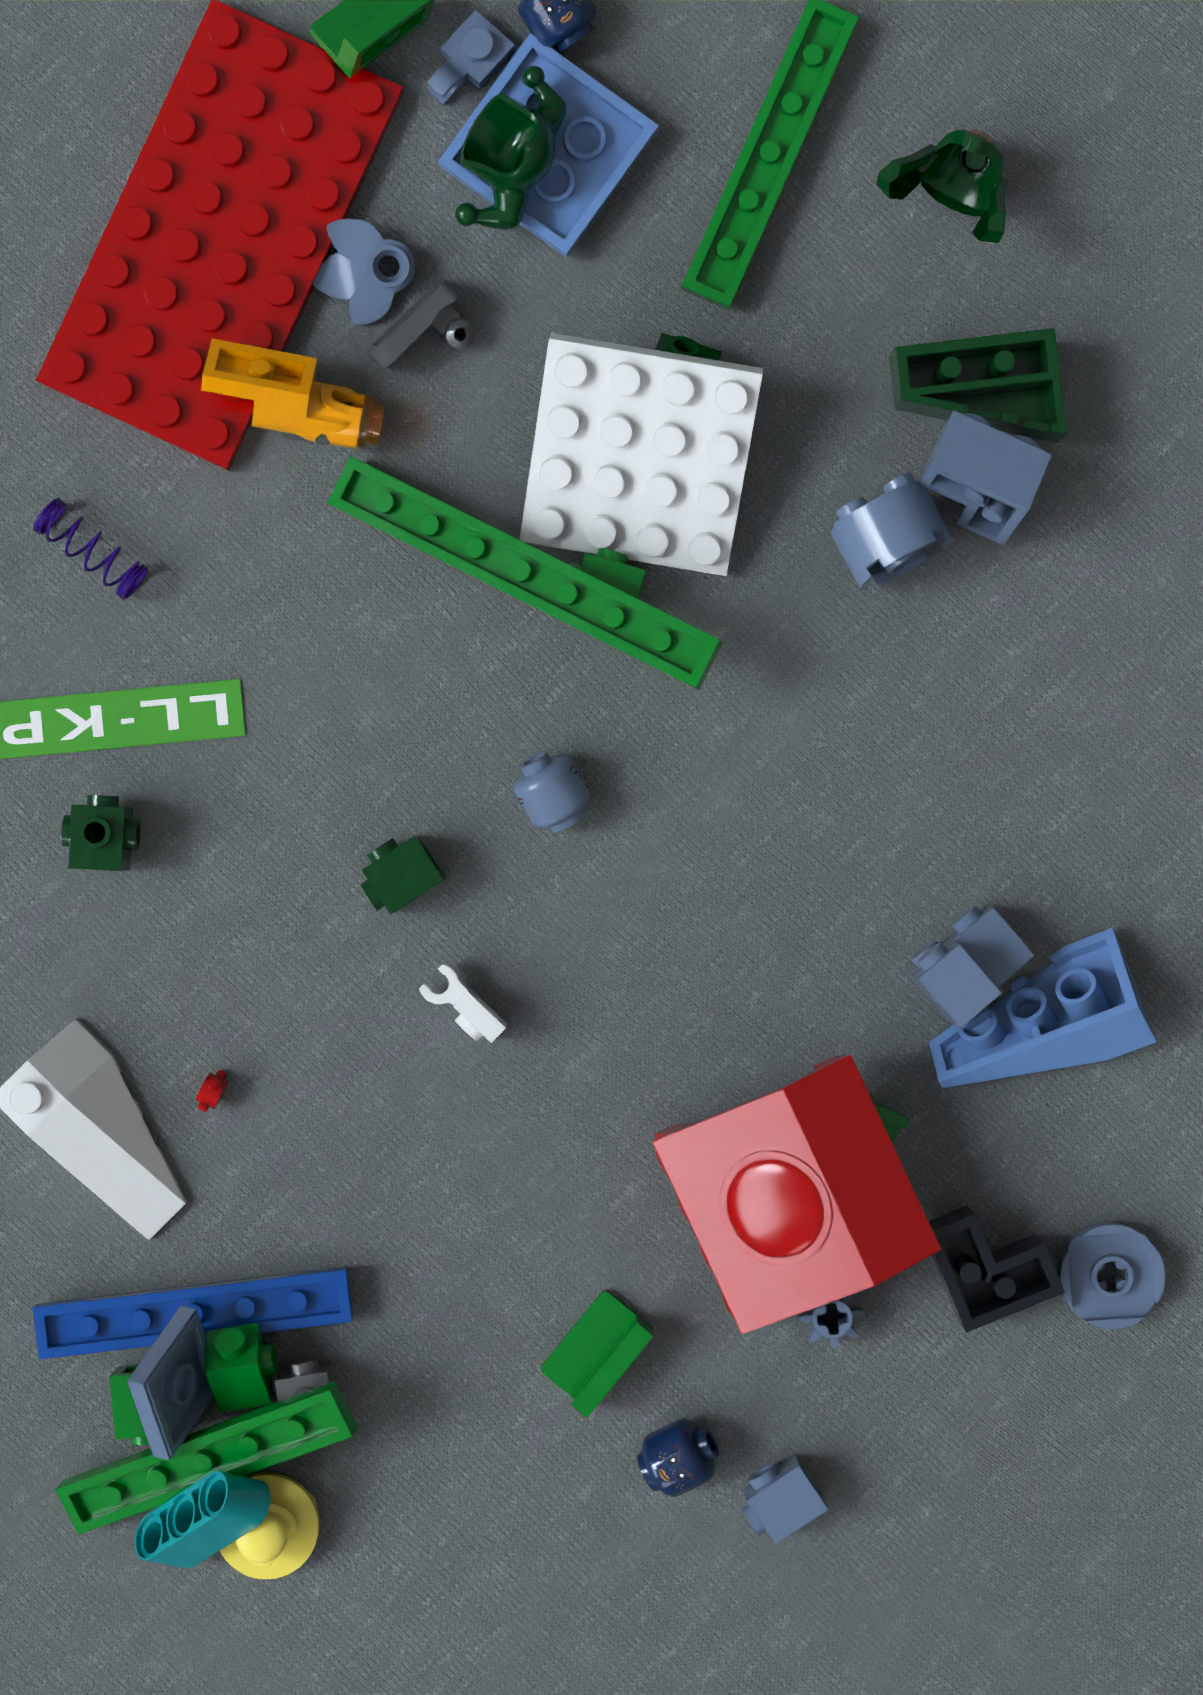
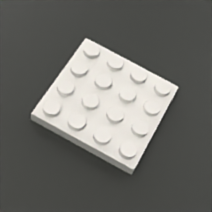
M551 333L548 341L520 540L525 543L596 554L598 548H605L628 556V560L727 576L763 368Z

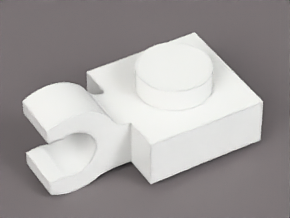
M443 963L438 970L447 977L449 981L448 989L443 993H436L430 986L424 983L419 988L422 996L434 1004L450 1003L454 1005L453 1007L460 1013L455 1019L456 1023L475 1041L478 1042L484 1036L492 1043L508 1024L474 991L462 983L454 968Z

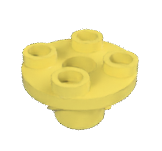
M272 1472L248 1474L244 1477L258 1479L268 1485L270 1491L268 1514L258 1527L221 1549L220 1553L234 1569L246 1576L257 1579H276L286 1576L306 1562L316 1545L320 1526L316 1499L300 1483L288 1476Z

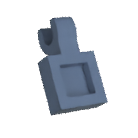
M475 9L441 46V55L449 62L442 65L427 81V84L430 86L428 92L444 106L467 79L480 89L515 51V44Z

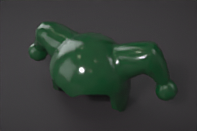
M538 66L528 67L522 75L524 85L534 90L538 101L536 108L530 109L519 101L500 93L485 105L466 136L460 154V163L490 184L493 190L494 205L477 209L469 202L460 204L456 208L455 217L462 226H470L475 223L500 230L516 228L523 218L529 188L538 184L547 175L555 157L554 138L563 123L566 104L545 82V74Z

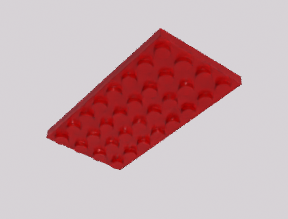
M211 0L38 373L36 381L229 471L252 423L254 400L201 390L202 375L211 339L285 351L314 289L313 282L322 263L327 260L333 248V243L327 231V225L336 220L346 219L404 94L403 87L364 68L349 78L325 50L218 0Z

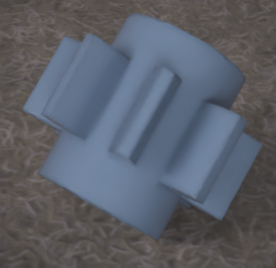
M853 1294L830 1302L836 1305L839 1312L844 1313L835 1317V1324L826 1325L823 1317L817 1316L826 1313L827 1304L797 1314L799 1322H813L814 1326L808 1333V1339L811 1343L817 1341L822 1335L828 1338L832 1349H837L838 1338L845 1334L854 1339L858 1337L852 1326L853 1318L864 1316V1311L862 1307L848 1306L847 1303L852 1299Z

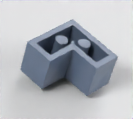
M953 410L939 435L919 483L925 488L963 504L956 525L1004 545L1029 511L1052 454L1040 449V446L1028 437L1021 435L1011 436L991 427L990 423L979 415L972 413L961 414Z
M974 905L965 911L951 924L956 932L943 943L933 940L912 957L911 960L916 966L907 973L947 1021L959 1028H962L1002 994L997 987L1035 956L995 908L985 906L980 911Z

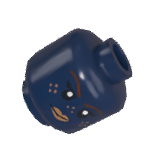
M521 0L518 5V12L531 34L543 46L551 48L555 46L560 53L594 30L590 22L596 15V7L592 0Z
M681 1418L651 1432L644 1438L642 1452L638 1453L637 1457L638 1465L644 1480L653 1491L661 1490L665 1495L677 1497L707 1483L713 1478L715 1472L714 1458L719 1456V1447L715 1437L708 1428L700 1429L693 1421Z

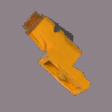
M211 339L202 375L201 390L254 400L253 427L279 431L289 440L317 441L323 445L330 444L356 449L357 447L365 448L366 443L379 445L386 404L373 401L374 396L359 394L347 387L316 382L317 358Z

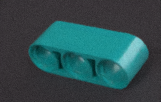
M222 1471L209 1473L148 1513L141 1520L135 1534L134 1547L136 1555L139 1559L147 1562L183 1569L193 1568L255 1529L264 1521L270 1506L268 1485L258 1479Z

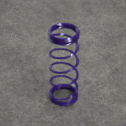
M55 498L49 502L35 520L33 530L38 532L39 535L46 533V540L48 542H56L69 534L65 544V555L67 557L76 556L89 547L84 559V570L87 572L95 571L108 562L103 574V585L106 587L113 586L120 582L116 595L122 600L129 598L148 574V567H145L144 564L139 565L140 561H136L122 576L111 583H107L108 571L121 550V546H118L97 566L91 569L87 568L89 556L102 535V531H99L91 541L73 554L68 553L70 541L83 520V516L63 534L50 539V529L63 515L66 503H63V500H60V498Z

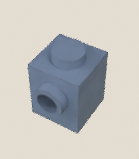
M796 1454L777 1467L774 1462L762 1466L748 1478L750 1485L744 1488L745 1498L749 1504L742 1509L744 1515L759 1536L767 1531L775 1545L828 1510L825 1497Z

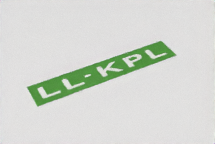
M240 679L0 701V759L246 736Z

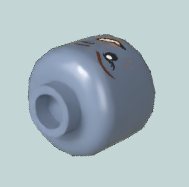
M542 751L521 763L519 767L523 773L515 781L513 793L529 821L535 827L540 829L549 828L553 833L559 832L577 823L587 814L585 806L590 800L591 791L571 757L564 754L550 757L547 751Z

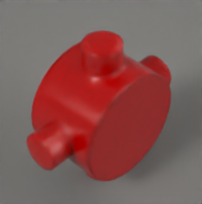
M218 1070L216 1074L210 1072L207 1075L196 1097V1101L200 1102L198 1105L200 1111L207 1112L209 1107L214 1110L216 1109L229 1081L225 1080L227 1074L224 1071Z

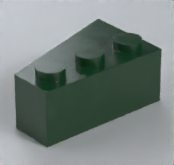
M1055 328L898 346L893 349L889 356L894 407L896 410L944 420L949 419L953 410L961 414L972 413L983 417L990 423L991 427L999 431L1058 443L1067 435Z

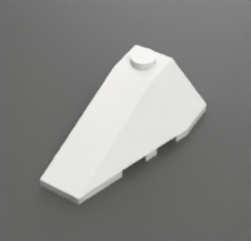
M76 1018L29 1058L0 1087V1109L35 1143L146 1239L150 1240L187 1201L160 1147L156 1145L142 1117L143 1113L136 1099L133 1100L120 1074L121 1069L114 1055Z

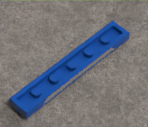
M348 1267L40 1303L32 1307L39 1360L152 1346L180 1306L197 1310L205 1336L206 1332L210 1330L259 1323L261 1332L264 1333L352 1322L354 1319Z

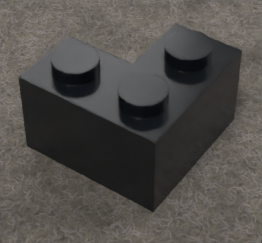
M968 1205L928 1221L942 1249L933 1254L932 1258L957 1320L966 1333L1065 1293L1046 1244L1036 1234L991 1252L978 1218Z

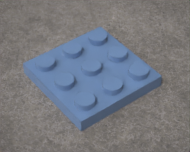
M530 33L441 156L438 165L476 194L494 205L493 190L490 184L460 163L462 146L475 119L494 96L502 93L530 109L538 106L534 90L524 85L522 75L530 66L540 67L545 74V82L564 100L566 113L563 123L554 138L555 157L547 175L538 184L529 188L527 204L520 225L567 258L658 132L659 125L554 49L543 46Z

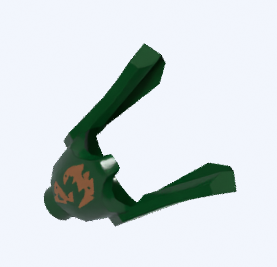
M961 129L950 132L936 146L930 144L914 154L894 159L878 173L876 185L889 199L903 200L921 183V186L924 187L930 196L946 207L965 215L981 216L972 231L978 241L999 243L1004 234L1006 221L1005 193L1008 180L1002 178L1004 156L998 143L983 131Z

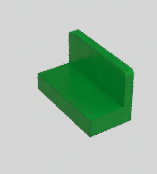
M344 0L312 23L310 34L344 73L351 78L425 23L434 0Z
M602 1290L541 1365V1372L571 1396V1406L588 1418L653 1338V1327L608 1290Z

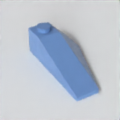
M1110 928L1063 946L1049 956L1051 964L1028 980L1023 975L1009 985L1012 990L1009 994L992 1006L985 1007L962 1028L953 1024L929 1041L941 1087L947 1088L1108 1061L1156 1043L1157 1040L1143 998L1114 929Z

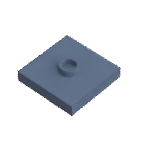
M179 1307L127 1380L153 1456L165 1460H170L214 1397L205 1374L206 1336L197 1310L194 1308Z

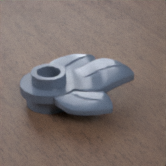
M341 219L329 223L327 231L330 240L338 252L322 263L313 286L330 297L350 299L349 313L353 324L359 325L375 322L389 311L394 292L404 289L412 281L416 268L414 256L403 243L392 239L384 240L379 231L370 222L360 219ZM388 255L395 257L400 265L398 273L391 277L383 275L379 269L381 259Z

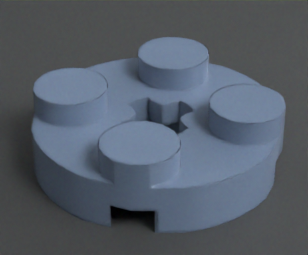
M1100 1222L1087 1226L1067 1239L1064 1251L1059 1258L1057 1274L1065 1293L1061 1294L1076 1315L1095 1327L1117 1330L1136 1325L1145 1318L1144 1315L1151 1310L1154 1303H1158L1163 1295L1165 1267L1160 1253L1144 1234L1126 1224ZM1114 1261L1117 1269H1124L1125 1276L1116 1280L1114 1289H1107L1104 1281L1097 1280L1098 1271L1104 1270L1105 1263Z

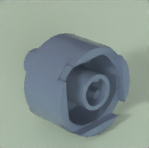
M911 473L903 474L887 483L883 487L885 494L867 503L864 497H860L847 503L836 512L839 520L833 524L834 528L831 530L830 535L862 591L868 590L871 578L874 579L877 587L886 584L930 560L925 550L936 542L942 551L954 540L927 488L923 487L919 483L920 481H915Z

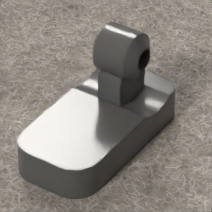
M438 279L370 346L367 353L381 368L385 369L430 325L440 334H443L444 340L449 346L457 349L468 347L474 340V329L469 322L460 319L458 312L450 305L454 303L460 294L446 279ZM458 328H461L463 335L457 340L454 333Z

